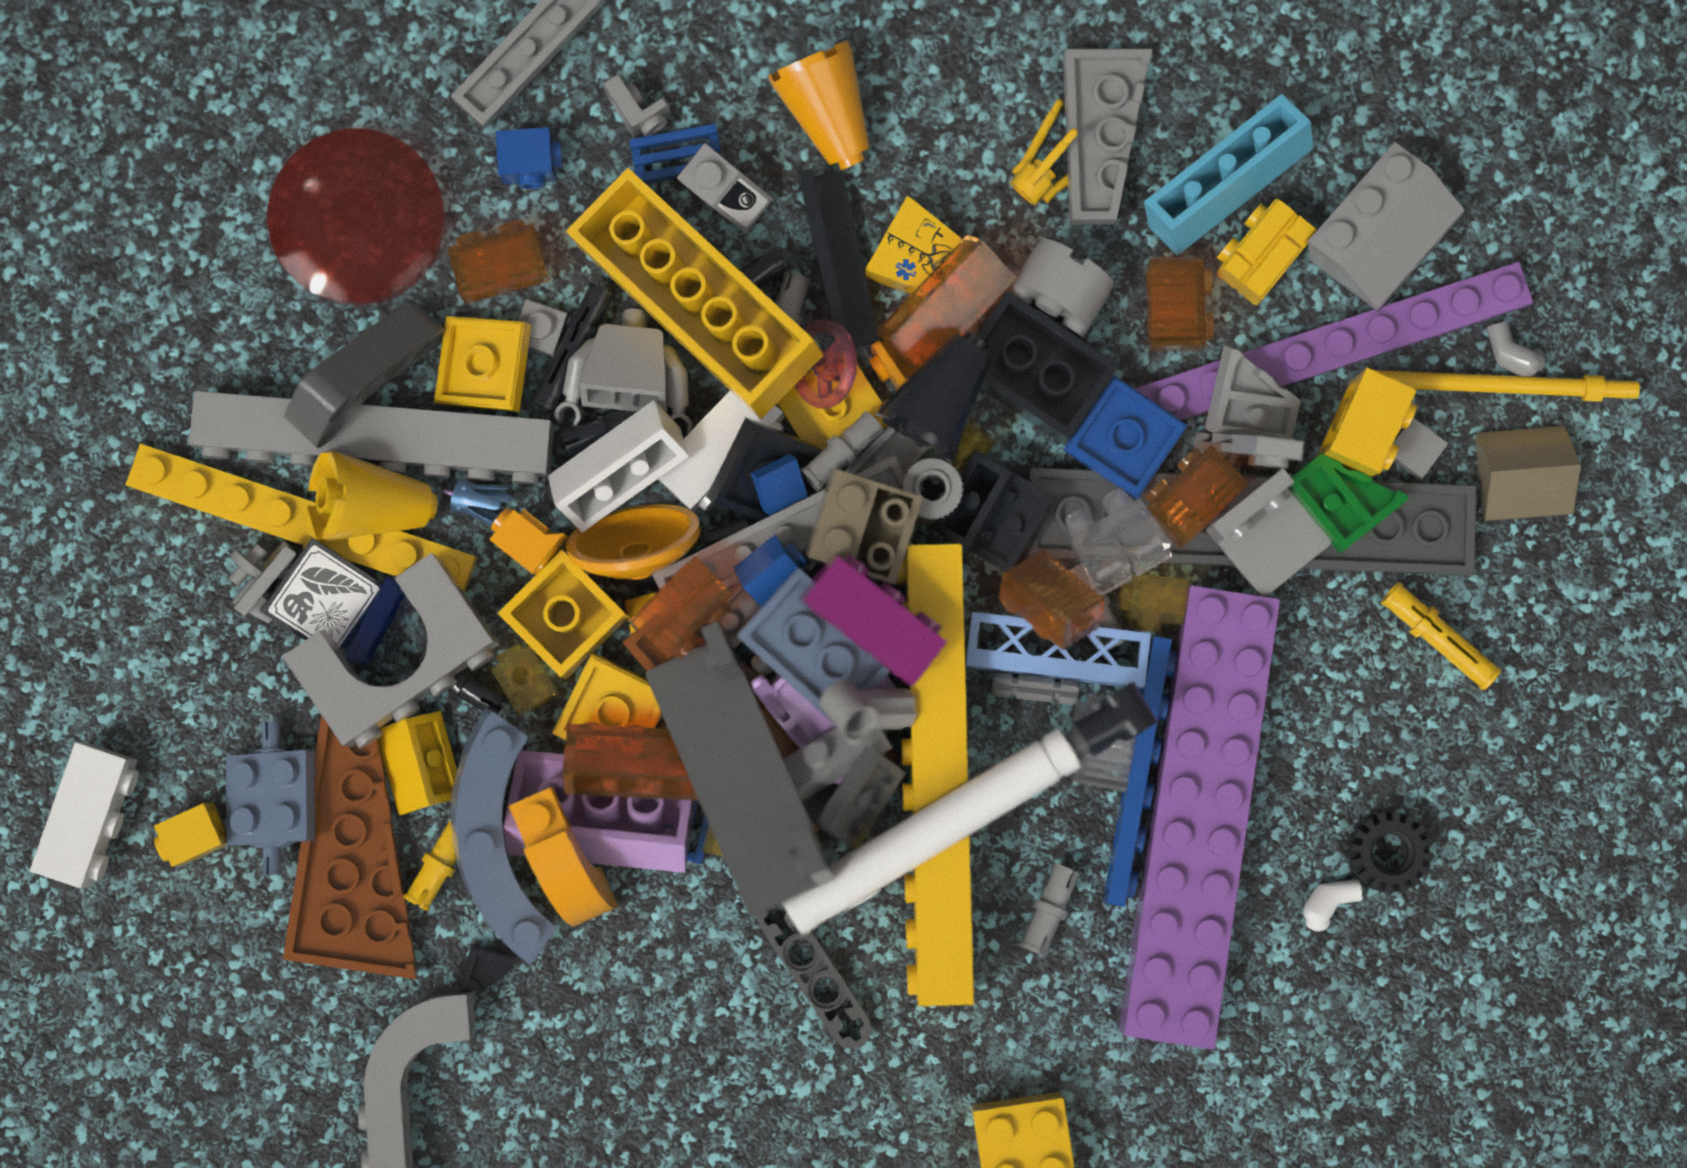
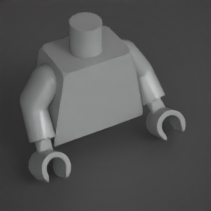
M636 308L626 309L623 312L621 325H601L596 337L588 339L569 358L563 387L566 401L558 405L555 410V419L558 423L563 422L564 412L568 407H572L576 412L574 426L582 424L585 419V411L582 406L637 412L655 400L665 412L667 407L671 408L672 415L670 417L672 419L679 417L687 422V435L692 431L691 420L685 415V407L689 406L687 370L676 350L669 345L663 344V332L659 329L647 328L649 315L645 311ZM580 398L582 401V406L578 404Z

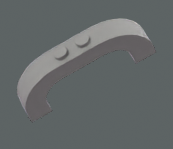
M473 991L442 994L413 1006L398 1016L377 1040L369 1057L365 1072V1102H360L358 1106L359 1126L361 1130H367L368 1148L362 1149V1168H414L408 1095L410 1068L418 1054L430 1045L443 1042L467 1041L476 1036Z

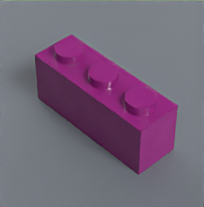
M848 554L844 560L839 556H831L798 600L905 684L914 686L947 643L946 640L938 635L942 627L920 611L915 617L901 605L906 599L886 583H883L878 588L866 578L870 570Z

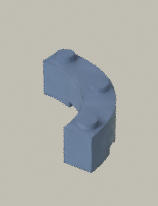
M485 708L463 748L455 785H453L450 818L452 842L457 865L465 887L477 909L504 943L531 965L557 927L531 904L521 890L507 858L502 829V809L507 781L515 760L529 737L493 711Z

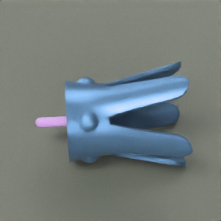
M462 478L457 481L453 491L443 490L444 494L452 496L450 503L451 512L469 514L490 527L499 515L488 509L497 510L501 507L500 502H509L513 498L510 493L497 491L508 489L510 485H477Z

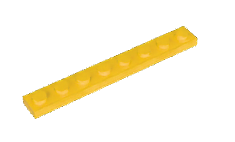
M143 444L139 445L126 486L303 546L310 536L313 537L308 524L307 505L315 506V502ZM402 531L330 541L317 539L351 562L395 577L430 553H434L442 559L464 593L477 560L476 556Z

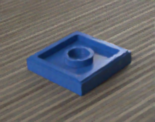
M1113 375L1063 451L1137 500L1188 425Z

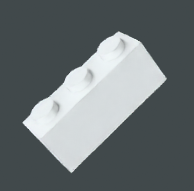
M729 391L684 438L689 457L657 480L689 510L695 512L701 507L706 511L713 504L706 496L745 417L780 431L784 429L780 424L784 419V414L776 405L760 419L739 398Z
M655 400L651 401L548 475L555 506L581 532H584L689 457L681 428Z
M74 743L30 872L80 889L93 887L95 881H101L109 862V857L105 855L110 838H116L123 823L124 814L120 813V809L125 795L130 796L137 784L139 772L134 770L137 759L90 743Z

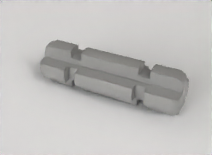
M997 672L992 677L991 693L996 697L1010 698V695H1016V699L1052 702L1055 699L1058 700V703L1073 705L1078 701L1079 682L1066 679L1054 682L1055 678L1020 674L1017 678L1012 677L1010 673Z

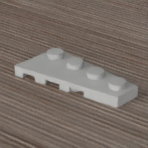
M1065 49L1063 72L1066 134L1073 128L1078 130V135L1067 148L1070 225L1114 224L1117 220L1128 168L1127 163L1134 140L1135 125L1143 97L1144 83L1152 49Z

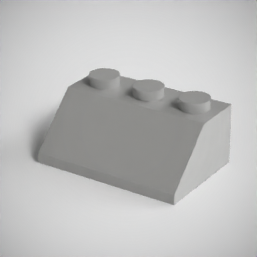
M1394 142L1308 240L1309 260L1375 310L1379 311L1464 214V209L1428 165Z

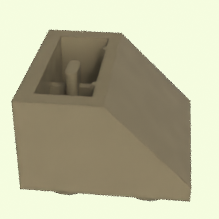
M832 468L804 554L823 562H827L831 556H839L844 560L849 554L870 570L867 576L895 584L923 497Z

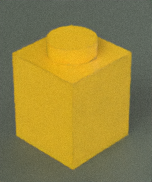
M202 803L154 825L158 835L154 837L156 850L164 862L169 860L171 867L183 866L227 846L226 829L214 803Z

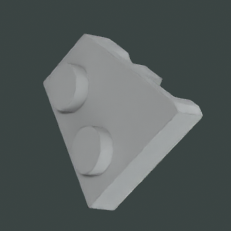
M1224 345L1205 429L1212 433L1292 440L1301 400L1275 382V379L1264 370L1258 368L1245 358L1239 350Z

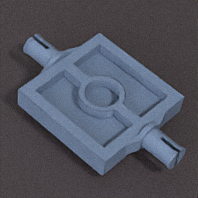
M268 721L261 722L262 749H258L250 754L226 756V845H252L257 848H263L262 875H282L281 848L295 842L316 841L315 751H289L280 748L281 722Z

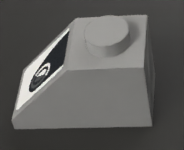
M706 142L677 176L681 183L745 233L773 200L770 195Z

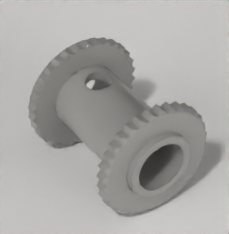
M927 457L926 460L916 461L914 465H911L910 469H907V473L904 474L901 486L902 491L922 497L923 485L926 483L939 486L943 491L938 496L939 500L930 501L929 499H922L916 518L917 523L921 522L922 525L927 524L929 526L939 517L949 516L950 512H954V508H958V503H961L960 498L963 497L962 492L964 491L962 488L963 483L961 482L962 477L959 476L960 472L956 471V467H952V464L947 463L946 460L942 461L941 458L936 459L933 457L930 459Z

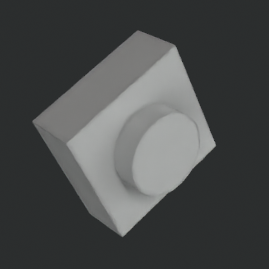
M526 299L518 321L532 325L528 349L553 357L562 339L566 327L565 323L569 317L568 313Z

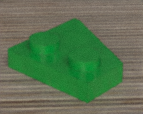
M1322 453L1291 477L1294 483L1288 487L1328 536L1331 544L1339 554L1409 500L1405 493L1399 490L1394 492L1373 482L1372 477L1357 470L1350 471L1344 468L1340 462Z

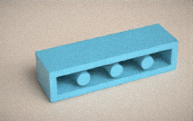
M1283 94L1279 95L1144 201L1149 228L1178 256L1313 150L1311 121Z

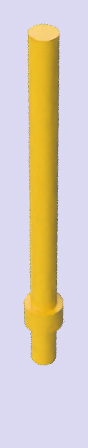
M1374 370L1417 390L1580 396L1582 401L1602 402L1603 398L1637 399L1640 391L1638 381L1605 380L1603 375H1583L1582 379Z

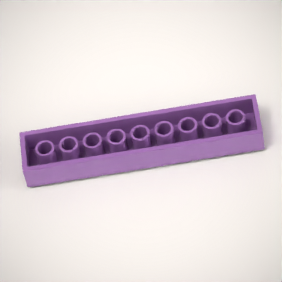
M1189 586L1184 589L1175 646L1177 659L1174 674L1170 680L1169 705L1163 727L1119 1031L1124 1036L1215 1049L1280 599L1197 586Z

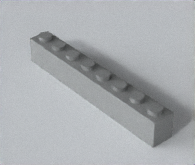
M194 391L189 444L202 450V456L207 458L229 459L230 452L247 453L246 460L273 463L274 456L291 457L290 464L313 467L319 454L322 452L338 451L371 464H379L380 467L399 474H405L406 467L424 468L423 475L433 477H450V470L467 471L468 479L480 481H494L495 474L512 475V482L529 485H537L539 477L548 478V475L551 474L555 425L551 420L358 405L351 410L345 424L337 435L326 445L317 449L285 419L284 414L291 399Z

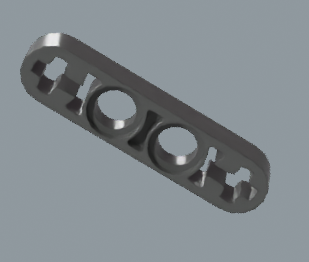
M769 911L757 916L756 920L759 927L834 1040L840 1046L847 1049L863 1046L871 1034L869 1016L813 931L811 930V933L806 936H802L799 931L795 932L783 944H779L775 936L782 935L784 932L776 922L768 924L764 918L768 915ZM786 913L784 919L791 929L794 923L789 914ZM804 939L813 945L814 957L808 964L798 965L790 959L788 949L794 941ZM830 977L838 983L839 994L834 1001L821 1002L815 997L813 986L818 979ZM845 998H849L853 1004L844 1008L849 1018L852 1020L860 1018L864 1023L859 1027L861 1036L857 1039H854L850 1034L844 1037L840 1034L839 1031L843 1028V1021L837 1013L832 1019H829L825 1013L826 1011L838 1008Z

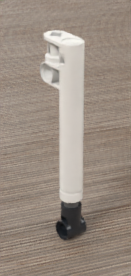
M1132 682L1100 701L1099 705L1101 708L1094 712L1089 711L1072 722L1074 728L1062 734L1056 728L1043 736V740L1033 742L830 864L836 878L835 880L783 904L802 936L810 934L811 930L818 927L820 923L835 914L838 915L863 903L879 893L882 887L1059 782L1062 776L1065 775L1067 777L1081 768L1079 759L1089 753L1092 757H1096L1111 748V744L1121 739L1124 743L1156 724L1158 720L1136 684Z

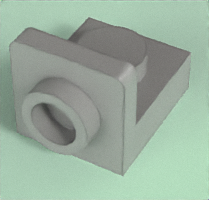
M616 75L603 83L607 98L634 139L643 133L645 136H651L667 124L666 118L671 115L665 98L641 110L646 104L632 82L625 86L619 75Z

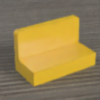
M441 711L406 718L399 723L395 722L379 728L383 733L379 737L381 753L398 814L403 815L425 807L451 801L457 768Z

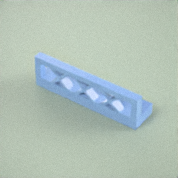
M972 612L968 646L965 653V668L1075 680L1077 682L1124 687L1134 682L1138 689H1142L1145 687L1151 633ZM980 623L999 625L1010 640L996 651L977 649ZM1007 626L1024 629L1014 636ZM1031 629L1043 630L1054 644L1052 648L1041 656L1029 655L1018 641ZM1052 632L1068 633V635L1059 641ZM1076 634L1089 637L1099 651L1087 661H1076L1062 645ZM1097 637L1113 640L1106 646H1103ZM1120 640L1139 642L1137 668L1119 666L1107 650ZM1014 644L1021 654L1003 651ZM1058 649L1065 659L1048 656ZM1103 655L1109 664L1093 663V661Z

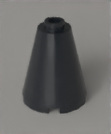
M968 331L964 333L963 337L953 334L879 406L875 414L884 417L882 421L915 445L920 448L922 446L928 448L931 445L936 448L934 456L947 462H952L958 452L991 361V357L985 352L988 344Z

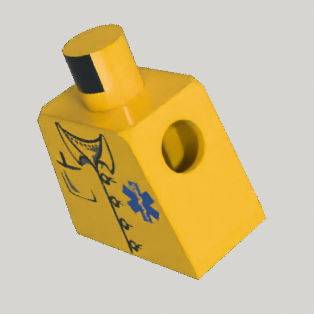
M908 196L865 269L866 278L929 301L933 300L942 284L965 295L977 272L956 261L962 249L963 240Z

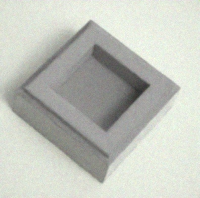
M1413 417L1406 430L1402 429L1393 442L1399 446L1394 462L1415 478L1421 480L1449 443Z

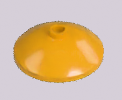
M669 504L638 505L612 511L584 532L577 528L568 537L566 550L569 560L584 571L610 578L638 580L647 578L653 573L667 568L685 555L699 538L701 528L698 516L687 508Z

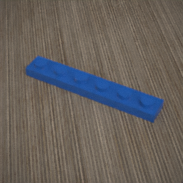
M1153 636L1150 638L1145 687L1140 689V692L1157 720L1165 721L1169 705V695L1162 694L1165 676L1172 677L1174 674L1177 651L1170 650L1172 639ZM1157 723L1131 738L1103 902L1107 904L1125 907L1126 897L1134 898L1136 892L1138 872L1131 871L1134 853H1142L1145 841L1146 828L1140 827L1139 823L1142 809L1149 810L1153 796L1154 784L1147 782L1150 764L1157 765L1160 756L1161 739L1155 738Z

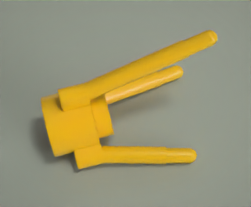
M1061 99L1055 101L1024 157L1012 170L1015 177L1010 181L1011 186L1034 206L1041 199L1048 204L1059 191L1068 186V174L1054 184L1051 183L1056 175L1050 167L1078 135L1077 129H1071L1043 161L1036 159L1031 164L1064 104Z

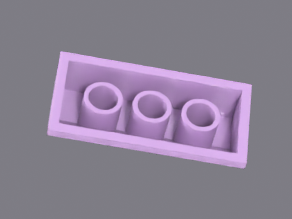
M525 750L519 752L503 824L507 854L526 856L523 850L526 846L509 809V805L547 788L554 787L576 840L590 863L685 873L695 789L685 767ZM665 824L674 825L673 829L664 827Z

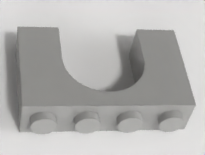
M430 553L394 578L422 618L427 631L425 657L417 671L408 679L387 687H376L367 683L355 672L331 635L320 630L282 656L342 746L353 747L357 744L360 749L368 746L383 734L379 729L393 718L399 723L419 710L420 707L417 704L419 700L429 693L436 697L450 689L457 683L454 678L455 675L468 666L471 671L480 668L494 657L491 650L500 645L442 559L434 553Z

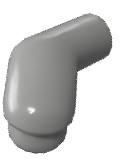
M1508 321L1487 327L1495 360L1499 367L1525 377L1532 376L1543 369L1545 363L1543 354L1536 349L1531 350L1514 343Z

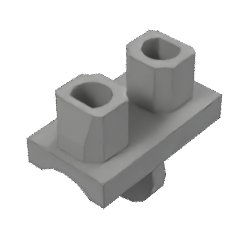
M282 540L261 567L257 564L267 554V551L258 544L247 556L238 550H235L230 555V558L239 565L229 577L234 584L240 586L249 574L252 576L232 600V603L235 605L234 609L243 616L249 612L267 623L272 621L271 618L261 613L259 609L270 595V592L267 591L269 586L276 578L281 579L296 557L294 548L284 540Z

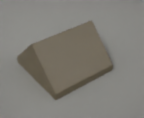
M1565 426L1475 434L1483 521L1571 515L1574 513L1581 463Z

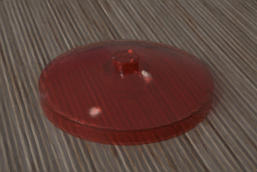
M343 129L329 132L313 139L298 149L277 175L271 189L267 207V225L270 241L276 256L285 270L300 285L316 296L345 305L375 304L394 298L408 290L431 267L440 250L445 231L446 213L444 199L438 181L431 169L418 153L406 143L386 133L369 129Z

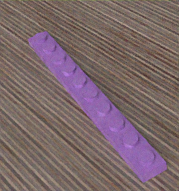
M1516 262L1383 306L1379 311L1374 309L1242 354L1255 366L1274 378L1275 382L1280 386L1286 387L1528 307L1533 304V300L1520 263ZM1220 360L1135 388V390L1181 421L1209 412Z

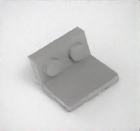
M1284 468L1271 476L1206 529L1207 533L1261 597L1268 596L1331 544L1328 536L1289 490L1288 487L1294 481Z

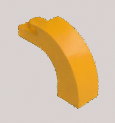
M554 787L547 788L509 805V809L525 843L526 848L523 850L533 872L549 901L567 924L574 927L619 907L602 867L595 868L586 858L578 844Z

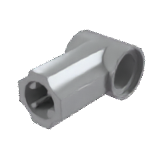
M841 680L830 685L824 691L820 700L823 712L842 735L852 741L868 736L873 730H896L912 727L917 716L915 696L908 688L858 689L852 681Z

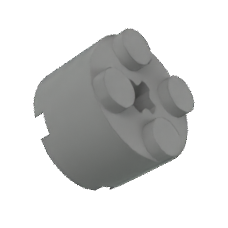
M1041 239L1037 246L1034 247L1008 291L1078 338L1083 339L1108 299L1110 291L1114 286V281L1103 269L1088 258L1082 263L1072 257L1073 249L1050 239Z

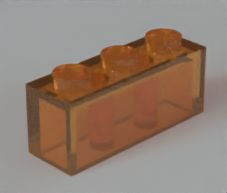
M966 235L875 332L910 368L916 371L953 334L963 337L966 331L973 333L979 325V318L990 306L998 305L1006 291L1010 292L1009 286L1017 277L983 240Z
M595 722L568 724L562 770L565 794L699 801L669 729L647 728L643 725H629L627 727L603 726Z

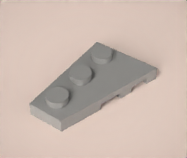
M1196 432L1193 450L1249 456L1248 465L1288 468L1289 460L1302 459L1304 441L1252 435Z

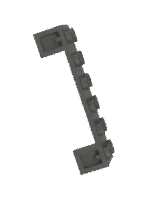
M716 621L701 628L706 640L705 644L648 670L646 678L747 913L751 917H757L836 878L732 643L721 625Z

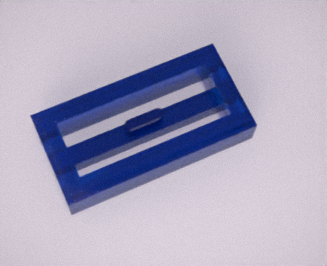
M386 577L345 655L346 658L361 665L367 666V664H370L406 596L395 580Z

